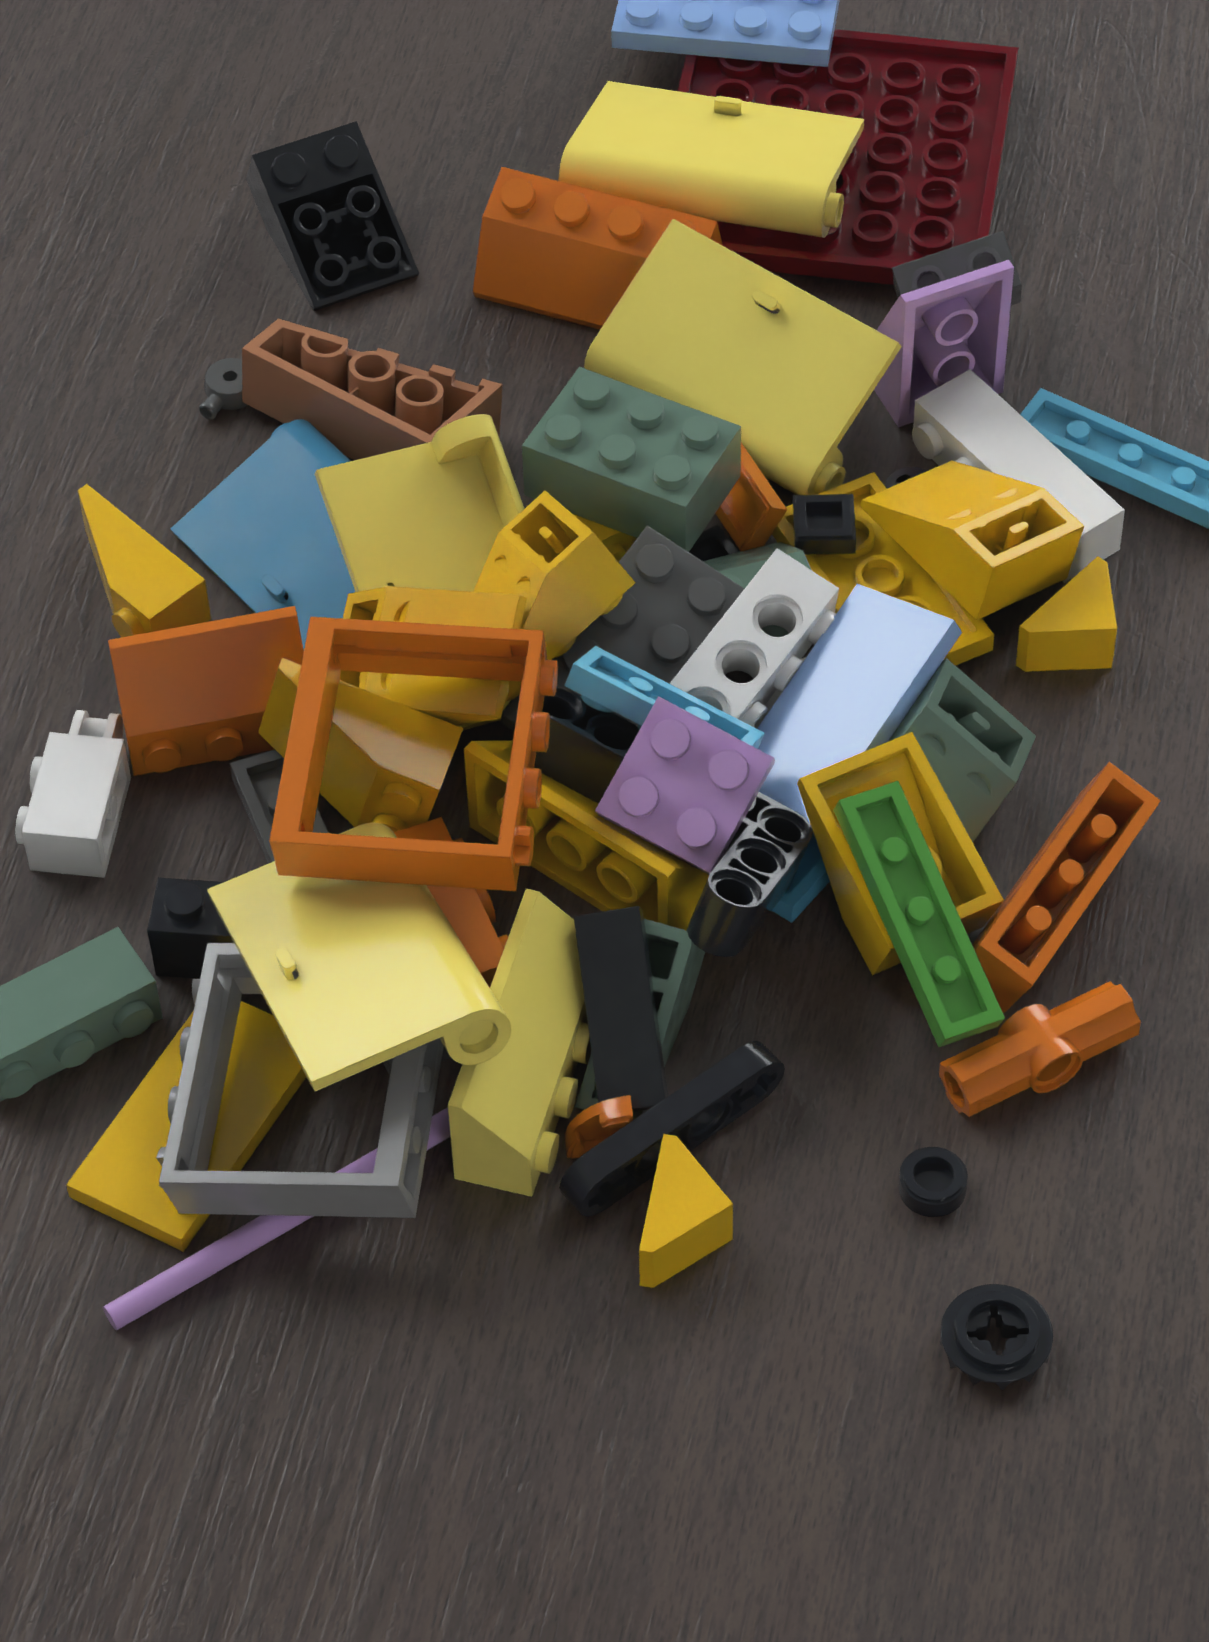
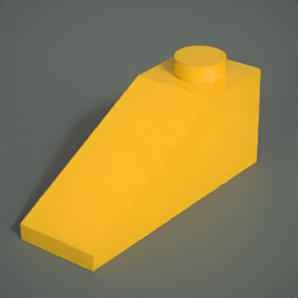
M88 484L78 489L85 531L113 613L112 623L121 637L193 625L211 620L206 581L202 576Z

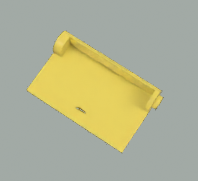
M607 81L564 149L560 163L559 181L715 221L825 238L830 227L838 228L841 222L844 196L843 194L836 193V181L864 129V119L746 102L738 98L713 97Z
M672 219L591 343L585 358L584 368L741 426V443L765 478L795 495H817L842 485L846 471L842 467L843 455L837 446L902 346L890 337L679 221ZM759 304L771 311L775 310L778 313L773 314L765 310L764 308L760 307Z
M487 414L471 415L455 420L439 429L429 443L317 469L314 474L355 592L385 586L473 592L498 532L525 509L493 419ZM506 701L503 710L509 704L510 701ZM501 719L457 726L462 727L463 730H467L474 727L497 722Z
M375 822L365 823L340 833L397 838L391 828ZM275 861L207 889L215 909L314 1091H318L438 1038L450 1057L464 1065L486 1062L500 1053L508 1043L511 1035L510 1020L427 885L278 875ZM293 971H296L298 975L296 979H294Z

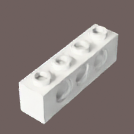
M777 548L670 684L757 729L769 710L764 705L776 690L783 692L803 663L801 660L803 655L812 644L815 645L821 635L826 632L834 621L839 588ZM776 625L787 630L789 634L782 637H773L766 634L762 628ZM731 671H743L748 673L753 680L747 683H736L729 680L725 674Z

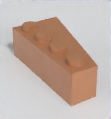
M277 319L242 348V402L282 423H289L297 419L309 421L345 456L353 460L429 443L432 441L435 433L445 425L477 414H487L492 417L500 438L503 384L482 379L479 386L455 380V370L433 364L428 372L400 364V354L381 348H378L377 351L365 352L349 349L348 339L282 319Z

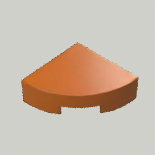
M631 1095L615 1097L596 1103L574 1117L565 1132L567 1158L581 1157L633 1121Z

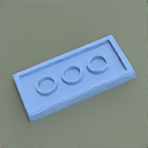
M856 584L834 616V621L826 632L821 635L757 728L765 733L758 749L775 759V763L759 792L796 811L810 824L797 785L798 780L889 741L961 635L962 631L955 620Z

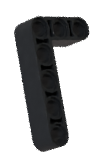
M557 686L555 696H544L542 712H547L550 715L549 745L547 752H536L534 768L541 769L544 775L599 804L637 736L639 728L612 712H603L590 707L582 700L580 695L564 687ZM758 792L724 856L710 872L688 924V936L697 947L704 952L721 957L735 956L743 950L790 888L809 845L813 831L809 822L802 815Z

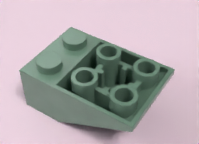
M946 658L931 677L889 741L913 732L970 839L974 842L1017 783L1036 735Z

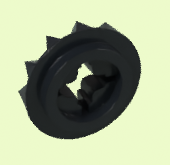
M987 1284L971 1288L957 1296L943 1315L940 1345L944 1347L948 1356L950 1369L959 1368L966 1373L973 1386L980 1381L996 1383L1003 1391L1010 1382L1020 1379L1030 1383L1035 1372L1043 1363H1048L1053 1343V1328L1050 1318L1043 1306L1035 1298L1018 1288L1001 1284ZM991 1318H995L996 1327H1000L1002 1336L1010 1338L1006 1340L1005 1350H1003L1002 1355H996V1351L992 1350L989 1341L981 1340L986 1338Z

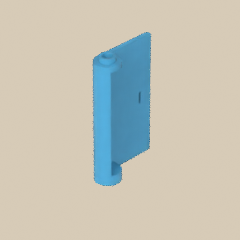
M297 419L276 428L261 447L170 529L254 613L295 606L304 650L310 617L343 618L348 594L354 593L355 589L314 475L317 469L350 462L351 460L309 421ZM285 593L289 596L287 600L284 598Z

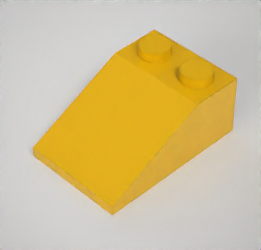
M282 658L258 731L283 758H285L301 670L300 664ZM339 680L320 794L354 827L375 822L384 824L391 828L393 832H397L427 822L463 728Z
M913 732L806 775L797 782L842 919L872 975L901 962L833 811L839 800L899 781L967 934L984 927L1004 901Z

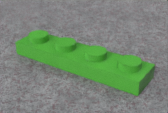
M899 781L839 800L833 811L938 1047L998 1027L1005 1019Z

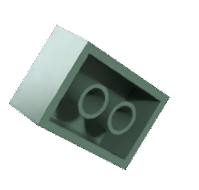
M579 367L522 444L524 495L536 499L545 490L572 514L638 538L648 525L689 552L740 478L741 426Z

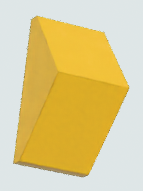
M1097 556L1020 625L1016 657L1017 667L1025 672L1112 668L1117 623L1108 562Z
M663 1134L639 1248L640 1286L650 1288L656 1287L733 1240V1203L677 1136Z

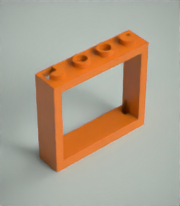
M310 617L269 840L278 875L516 891L520 866H530L533 857L534 830L533 826H526L528 808L538 809L541 801L542 771L541 769H535L534 764L536 752H547L549 745L550 715L547 712H542L544 696H555L557 689L558 661L547 659L544 631ZM341 670L522 682L498 845L313 832Z

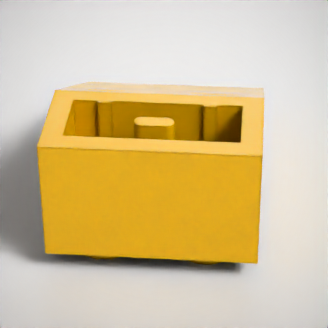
M953 460L861 500L860 507L976 620L1067 579L1084 529V525L1045 488Z
M544 490L498 532L473 592L514 594L527 598L521 627L525 630L544 631L547 659L552 660L566 653L574 644L576 637L599 616L612 611L621 601L623 594L636 582L597 535ZM509 681L507 701L520 695L522 682Z
M385 586L349 593L343 619L522 629L521 623L527 598L514 594ZM341 670L339 679L454 725L501 719L503 707L509 694V681L343 670Z

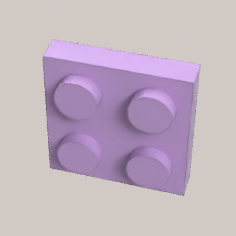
M658 696L595 812L604 819L709 875L728 849L772 769L775 759Z

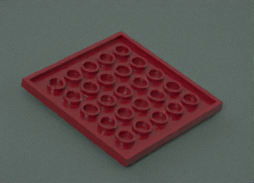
M835 29L828 67L686 54L678 87L679 92L713 97L738 98L746 102L864 119V129L836 181V193L843 194L844 196L843 214L838 228L830 227L827 236L822 238L717 221L723 246L770 272L894 285L892 267L990 235L1019 47Z

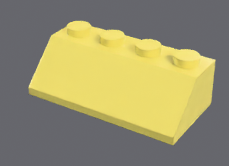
M526 889L490 986L492 993L510 1020L511 1035L509 1041L500 1053L486 1062L475 1065L462 1064L448 1102L454 1179L532 1197L540 1173L550 1174L554 1167L559 1147V1134L554 1133L559 1117L569 1118L571 1116L578 1089V1080L574 1079L573 1076L578 1063L588 1064L591 1055V1044L574 919L539 891Z

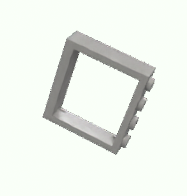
M207 943L201 977L192 981V997L195 1007L191 1026L184 1028L180 1039V1056L183 1066L179 1085L171 1089L168 1098V1117L171 1125L167 1145L159 1149L156 1157L162 1166L159 1186L164 1189L179 1214L416 1218L444 1047L439 1038L393 1058L373 1173L207 1171L242 994H261L234 943ZM293 971L294 979H296L298 975L296 971Z

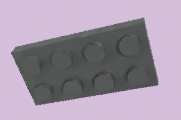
M647 525L619 561L636 583L623 594L621 601L612 611L599 616L581 632L566 653L552 659L558 661L557 686L569 689L564 685L573 663L594 646L670 684L739 597L744 588ZM519 696L509 702L501 716V723L513 732L515 730ZM612 712L615 715L627 720L628 722L637 725V723L623 717L622 715L616 712Z

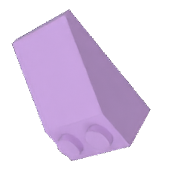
M1009 260L901 294L878 327L877 331L899 342L902 346L874 389L898 427L914 422L916 399L969 369L997 394L1003 393L1014 266Z

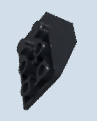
M357 121L252 155L246 181L266 230L313 311L419 275L418 268Z

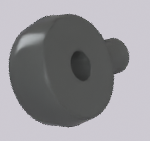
M222 359L212 364L206 371L204 390L208 398L199 406V411L205 418L214 419L221 409L237 410L247 406V404L242 402V359Z

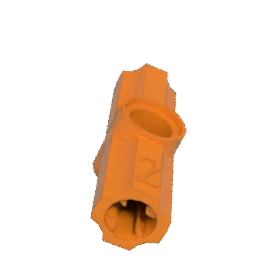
M1109 981L1051 1010H1048L1043 1004H1033L1022 1008L1004 1022L996 1036L940 1062L939 1077L945 1087L947 1098L959 1114L963 1112L970 1117L1030 1087L1037 1093H1047L1056 1090L1076 1075L1083 1061L1139 1035L1141 1021L1135 1011L1133 999L1121 984L1114 985Z

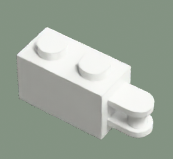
M76 710L69 734L49 732L43 757H34L30 770L31 800L29 806L20 807L15 827L16 841L18 844H24L31 871L105 878L131 780L124 739H122L123 718L121 714L110 713L108 719L89 717L88 711Z

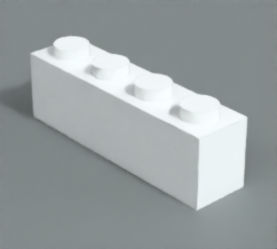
M971 369L915 400L912 441L925 458L933 459L939 466L953 460L1043 487L1084 525L1068 577L1062 580L1064 583L1075 577L1097 556L1104 560L1120 550L1125 509Z

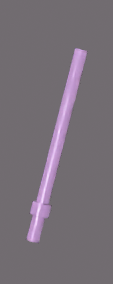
M448 1107L432 1116L427 1150L450 1137ZM377 1148L335 1173H373ZM260 1215L103 1306L105 1315L117 1331L313 1216Z

